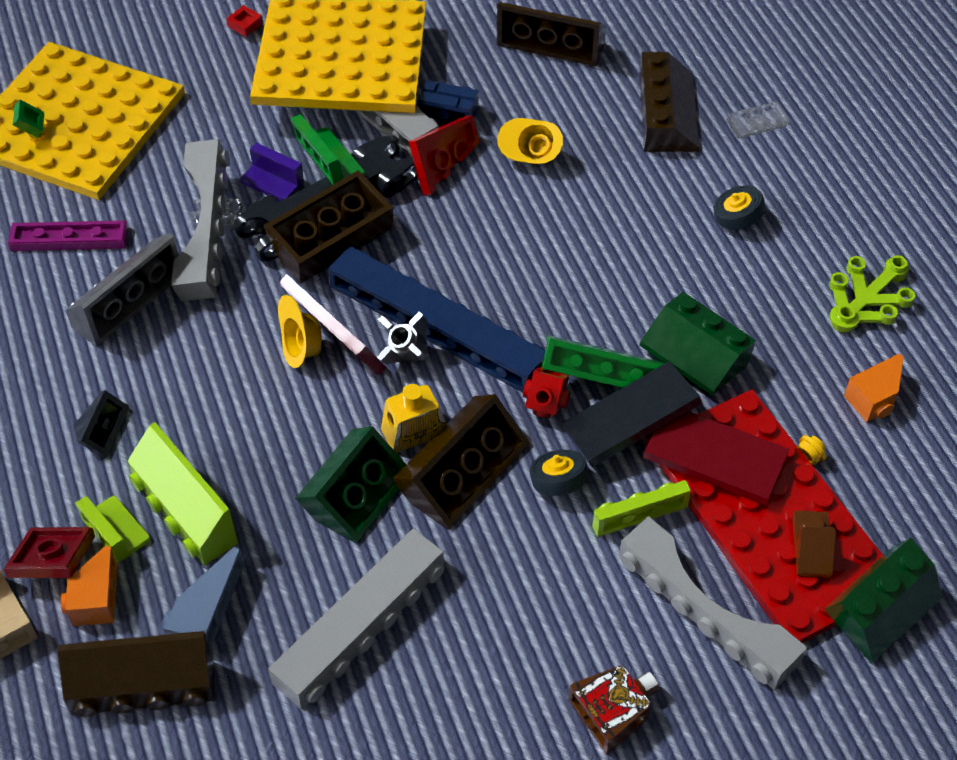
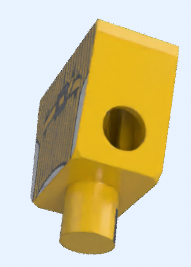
M408 384L403 388L402 393L389 397L385 401L381 431L387 443L396 453L430 441L446 425L441 408L428 385Z

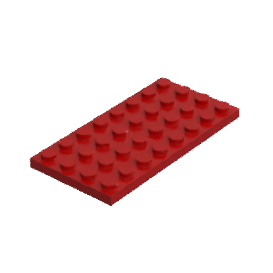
M753 389L699 413L698 415L789 449L788 456L767 505L666 466L660 465V467L671 482L678 483L686 480L691 489L688 506L773 624L781 625L802 644L837 626L824 609L880 559L883 554L802 451L796 447L795 442ZM652 436L646 438V447ZM794 510L828 512L829 526L834 527L836 530L833 574L831 578L797 576L792 520Z

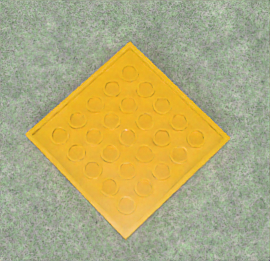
M270 0L250 93L251 105L415 113L426 1Z
M48 42L0 95V166L100 200L185 94L184 85ZM19 100L45 112L43 132L38 137L12 125L14 105Z

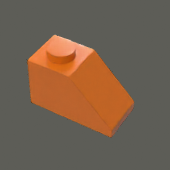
M900 353L849 379L844 397L866 422L877 417L880 419L884 418L894 409V403L899 392L904 359Z
M111 546L103 547L77 570L71 578L67 579V591L61 595V610L63 614L68 615L72 626L114 623L117 560Z

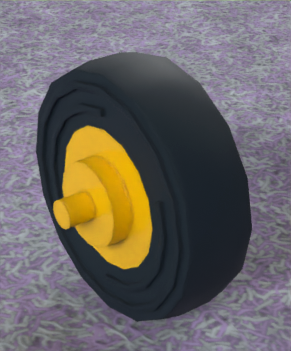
M742 185L730 188L716 199L713 208L715 218L723 228L738 230L756 223L763 216L766 206L763 194L757 187Z
M573 450L547 452L535 459L530 467L533 487L539 493L548 496L570 494L580 489L586 483L589 476L585 457Z

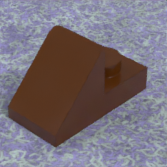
M794 510L792 520L797 576L831 578L833 574L836 530L834 527L829 526L828 512Z

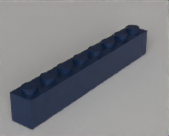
M349 246L328 268L330 285L333 289L397 324H409L410 320L420 312L427 318L426 340L522 393L527 379L531 380L533 371L542 366L545 350L538 344L526 341L515 332L498 326L489 318L480 316L463 304L444 297L439 291L431 290L420 284L415 278L405 276L396 271L392 266L372 258L364 251H359Z

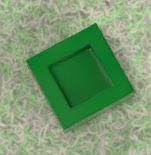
M19 100L14 105L12 125L38 137L43 132L45 112Z

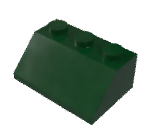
M682 292L664 306L640 341L639 346L664 363L670 361L681 375L713 396L748 366L757 340Z
M373 426L352 429L295 499L316 522L349 541L357 543L399 490L392 479L406 466V463Z
M910 537L890 548L824 610L870 663H874L943 598L935 564Z

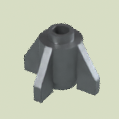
M418 312L410 320L409 324H399L393 326L383 316L378 319L390 331L388 335L390 347L386 346L377 356L380 361L386 365L401 361L416 362L420 359L424 360L427 351V341L425 339L426 317Z

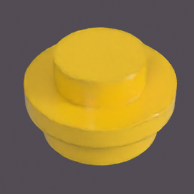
M803 435L799 439L800 444L796 447L802 451L812 465L823 462L827 458L825 453L826 446L818 437Z

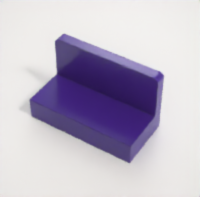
M257 142L250 148L252 166L240 177L242 184L267 196H275L279 201L295 194L304 184L302 163Z

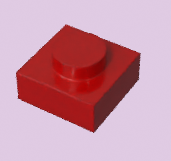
M244 5L226 18L227 27L245 37L264 24L261 14Z

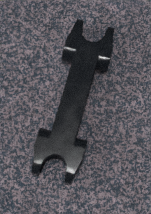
M387 135L368 141L356 148L351 154L365 171L367 180L385 198L392 197L403 191L418 177L413 156L401 160L393 159L400 150V140L395 135ZM391 144L390 148L385 151L386 146ZM411 167H413V169L409 173L404 174ZM324 177L282 201H279L275 196L262 198L252 204L233 222L235 233L239 238L265 234L255 246L256 257L260 261H270L278 258L273 246L270 250L264 252L268 246L272 245L264 225L332 186L331 182L327 177ZM249 220H254L248 226L243 228L246 222H248Z

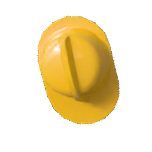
M515 118L506 122L501 127L497 136V144L501 153L511 160L531 164H545L554 160L560 153L563 146V135L554 123L527 118Z
M289 295L282 296L278 304V316L282 333L283 353L289 366L298 368L304 363L305 358L320 354L322 342L321 327L314 316L302 313L293 297Z

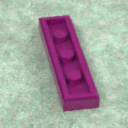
M127 220L12 223L8 247L10 251L126 249L129 226Z

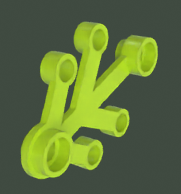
M899 255L889 258L886 261L883 272L866 288L863 274L866 261L859 256L851 257L848 260L846 270L851 275L855 299L850 304L848 303L845 291L849 282L848 276L841 272L832 274L829 287L834 293L836 306L832 308L829 315L832 327L839 332L846 333L856 328L859 323L893 324L898 315V310L895 306L902 308L911 307L916 296L915 292L910 288L904 287L900 288L897 294L879 293L890 282H902L906 279L909 271V264L906 258ZM865 306H881L880 311H861Z

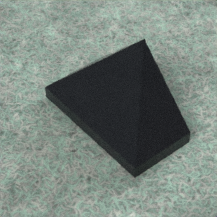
M103 390L74 424L77 442L101 458H107L130 406L108 391Z

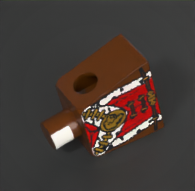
M617 666L571 684L568 701L607 755L647 721L651 710V704L647 697L659 691V685L650 672L634 680L625 667Z

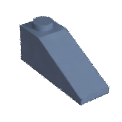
M233 547L176 599L172 610H168L163 619L162 628L165 634L204 631L211 650L244 567L240 549Z

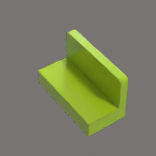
M87 496L75 502L83 522L88 527H93L95 536L104 547L111 546L117 563L150 542L147 532L116 496L109 497L97 506Z

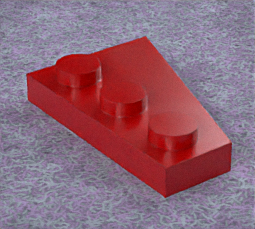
M473 115L462 117L408 141L423 195H431L436 190L435 186L451 174L450 170L457 162H462L480 143Z

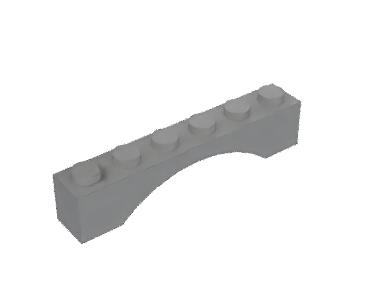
M219 139L185 144L183 166L192 182L199 188L201 212L198 225L191 240L173 263L171 286L181 301L215 298L216 286L220 285L218 261L222 260L220 237L224 236L222 213L226 212L224 190L228 189L226 167L230 166V157L228 151L223 149Z
M649 516L621 540L619 558L622 564L629 571L636 572L645 579L652 591L665 596L678 613L684 616L687 615L692 619L705 636L713 637L719 642L732 659L740 660L746 665L759 682L768 684L776 690L802 663L807 647L781 625L761 623L740 617L709 599L693 583L684 570L676 551L674 537Z

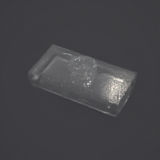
M776 101L730 113L727 116V122L736 137L741 139L787 127L789 118Z

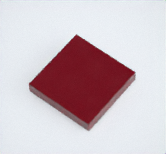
M31 527L3 568L6 578H71L95 538L93 527Z

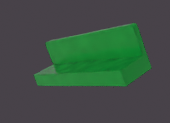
M301 114L291 118L297 141L332 185L358 170L365 176L363 168L328 127L314 131Z
M546 335L547 346L541 367L545 370L625 387L665 363Z

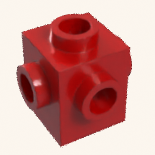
M538 367L533 371L532 379H527L524 386L523 397L527 398L525 407L533 409L532 413L534 415L545 418L556 415L561 411V408L566 409L570 397V390H566L569 375Z

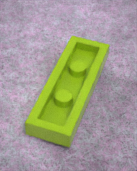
M686 480L678 483L669 482L659 487V489L647 493L638 492L628 499L616 503L607 502L594 510L592 527L596 536L600 537L640 524L648 516L651 519H655L688 508L691 489Z

